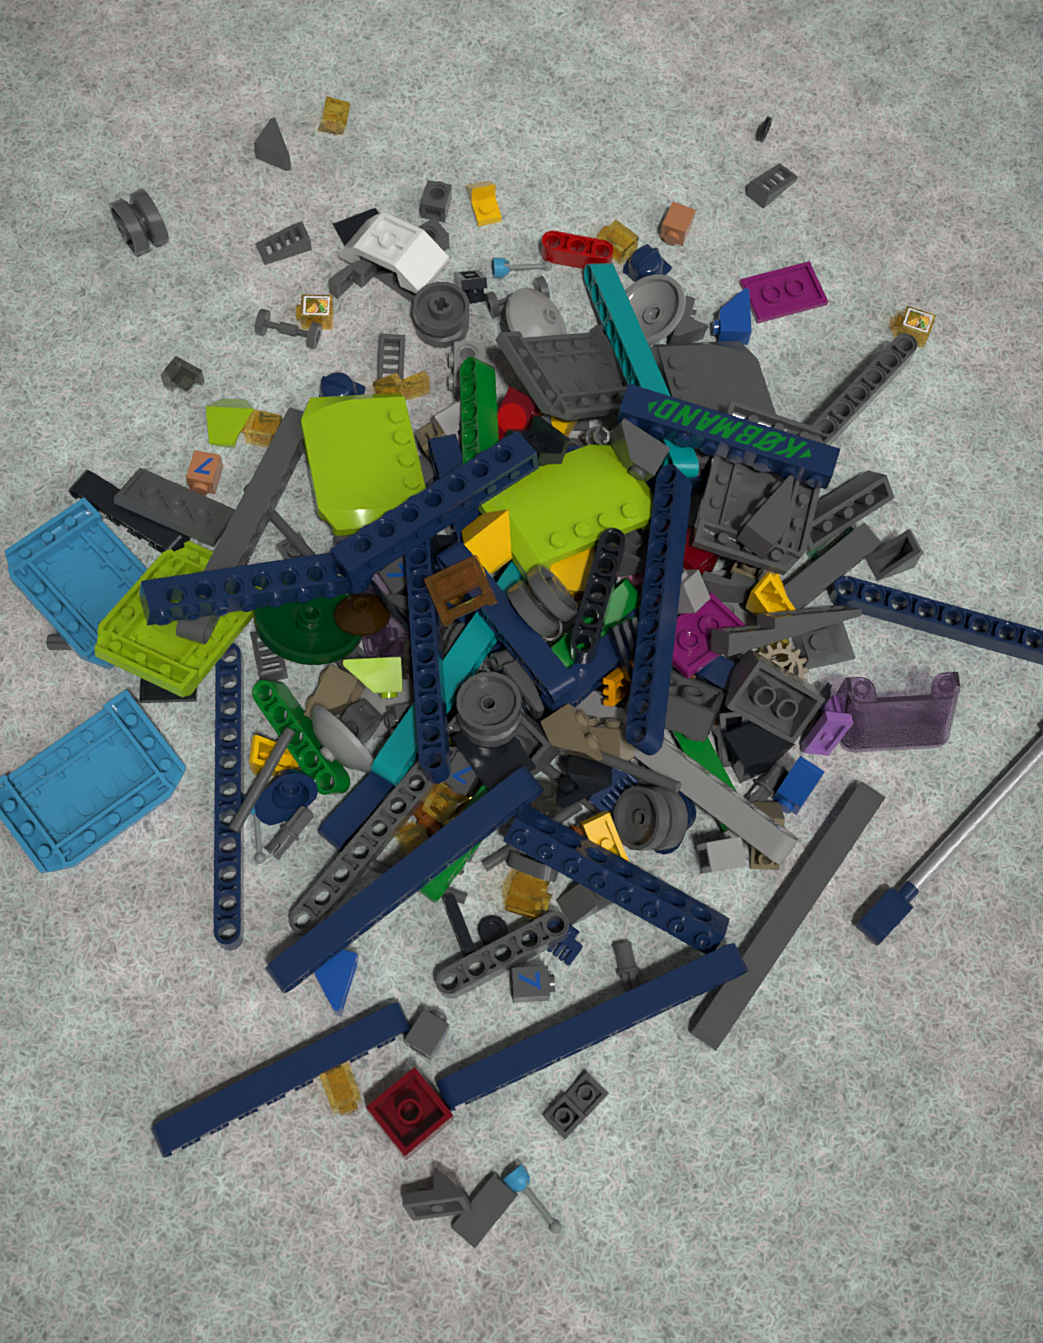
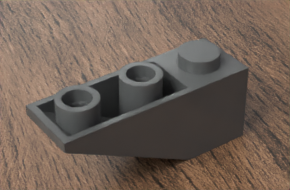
M792 475L783 483L778 481L769 492L771 497L769 499L763 497L754 509L757 513L754 516L749 513L739 526L743 530L737 540L763 560L779 543L788 529L794 479Z

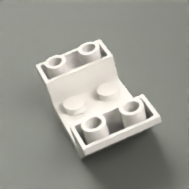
M385 212L367 219L338 254L339 258L350 263L366 258L396 272L400 286L416 294L425 285L430 284L449 261V256L423 229Z

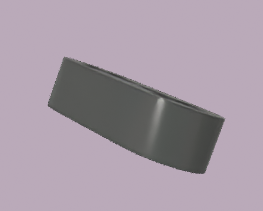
M514 850L510 852L507 866L542 880L556 882L558 871L523 852Z

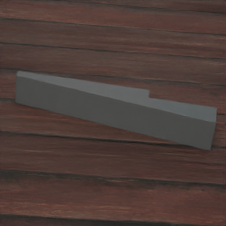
M835 605L757 613V624L712 629L711 652L732 656L859 617L862 614V609L847 605Z

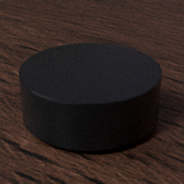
M498 916L484 918L478 928L479 938L485 945L491 944L508 933L507 924Z

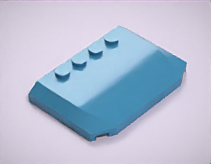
M83 497L7 548L5 555L11 582L80 659L110 670L115 665L95 657L94 648L95 644H97L99 623L146 572L147 568L102 521L99 512Z
M127 689L104 704V709L8 776L4 774L0 777V819L41 874L78 866L172 798L187 770Z

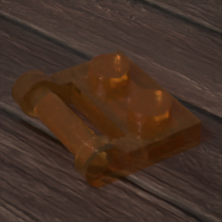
M477 555L424 579L445 627L453 624V620L487 604L492 606L498 603ZM479 587L481 588L483 594L448 610L445 603Z

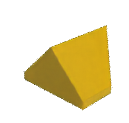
M509 509L483 513L461 530L464 545L490 574H493L513 558L511 554Z
M768 571L750 592L745 607L756 616L757 613L795 610L788 599L780 575Z

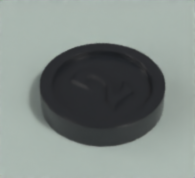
M767 116L758 140L764 141L770 129L772 117Z

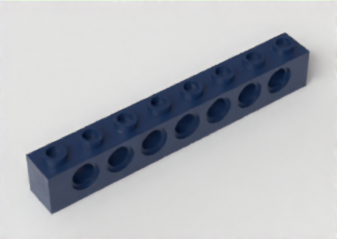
M518 431L503 437L497 444L481 451L475 458L464 465L456 467L453 472L442 479L434 481L428 488L410 496L407 501L394 509L388 510L382 517L371 524L363 526L349 538L339 541L335 547L330 549L336 565L352 586L355 587L539 469L537 452Z
M330 552L141 581L139 597L147 626L154 624L163 626L179 620L194 621L200 617L210 615L224 616L229 612L241 610L250 612L256 608L266 606L279 607L285 603H305L322 597L330 599L341 594H360L369 589L373 575L353 587L336 565ZM226 591H232L236 594H229ZM199 595H203V596H206L207 598H200V597H198V596H199ZM169 600H176L179 603H172Z
M526 806L517 814L503 840L706 955L715 951L725 937L730 918L530 806Z

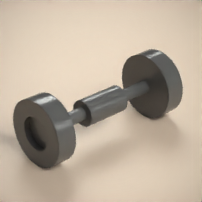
M543 276L534 278L535 290L542 292L550 298L545 278ZM493 291L484 294L485 305L491 318L500 316L499 305L507 303L511 294H508L507 298L497 300Z
M262 308L259 310L255 321L256 334L264 336L269 326L277 328L282 333L297 336V334L307 336V347L317 348L322 334L321 323L312 322L309 331L299 329L297 325L285 322H271L270 310Z

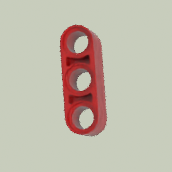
M548 231L542 236L541 257L545 261L584 269L586 264L612 263L614 248L609 241L560 231Z

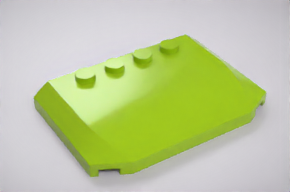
M402 393L312 397L309 399L301 418L300 429L317 514L322 521L326 520L335 536L357 533L363 526L379 519L388 510L398 507L407 501L410 496L426 489L405 396Z
M587 445L566 453L562 464L539 466V469L479 506L478 509L481 514L509 509L512 561L527 581V573L536 565L542 564L550 570L552 564L597 546L602 532L606 529L617 528L624 534L638 528H642L643 531L649 530L654 494L644 480H637L629 474V470L623 467L612 445Z
M188 541L184 543V548L177 551L169 549L162 552L99 623L97 644H95L94 648L95 657L176 695L186 697L194 692L254 617V610L250 612L242 610L229 612L221 616L205 645L177 637L176 626L178 621H173L163 626L156 624L147 626L139 597L141 581L203 572L213 554V551ZM169 600L172 603H179L176 600Z

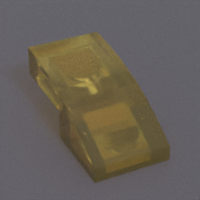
M425 370L402 380L396 372L374 381L373 390L374 394L402 393L405 396V400H410L429 394L430 380Z

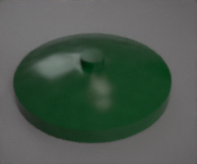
M352 593L341 594L330 599L322 597L305 603L291 602L279 607L266 606L254 610V626L261 641L273 653L294 663L324 665L336 662L352 653L363 639V636L351 635L342 631L335 622L334 612L336 606L344 598L354 595Z

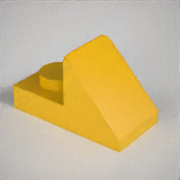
M484 181L465 185L477 226L502 222V216L496 200L495 183Z
M605 810L580 822L587 839L629 862L608 811Z

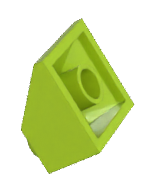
M403 656L343 660V666L373 693H380V698L398 697L397 692H403Z

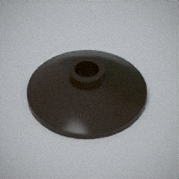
M370 593L350 595L339 602L335 608L334 617L337 626L342 631L351 635L366 636L382 630L390 620L391 611L379 596Z

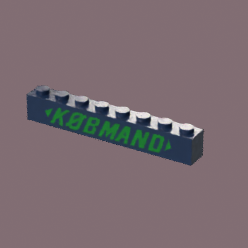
M629 383L616 423L618 424L625 418L655 439L669 440L681 447L701 450L706 455H717L727 458L732 463H743L761 472L768 471L778 474L784 479L792 475L794 477L793 480L807 483V485L813 488L827 489L840 452V448Z

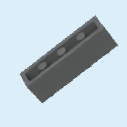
M867 470L819 500L806 550H814L893 500L895 497L887 475Z

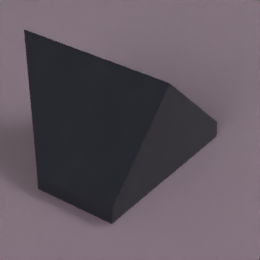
M748 721L723 732L736 777L740 784L766 772L795 745Z

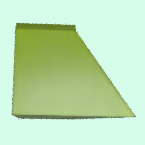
M222 398L206 406L210 445L235 447L239 433L254 410L246 399Z

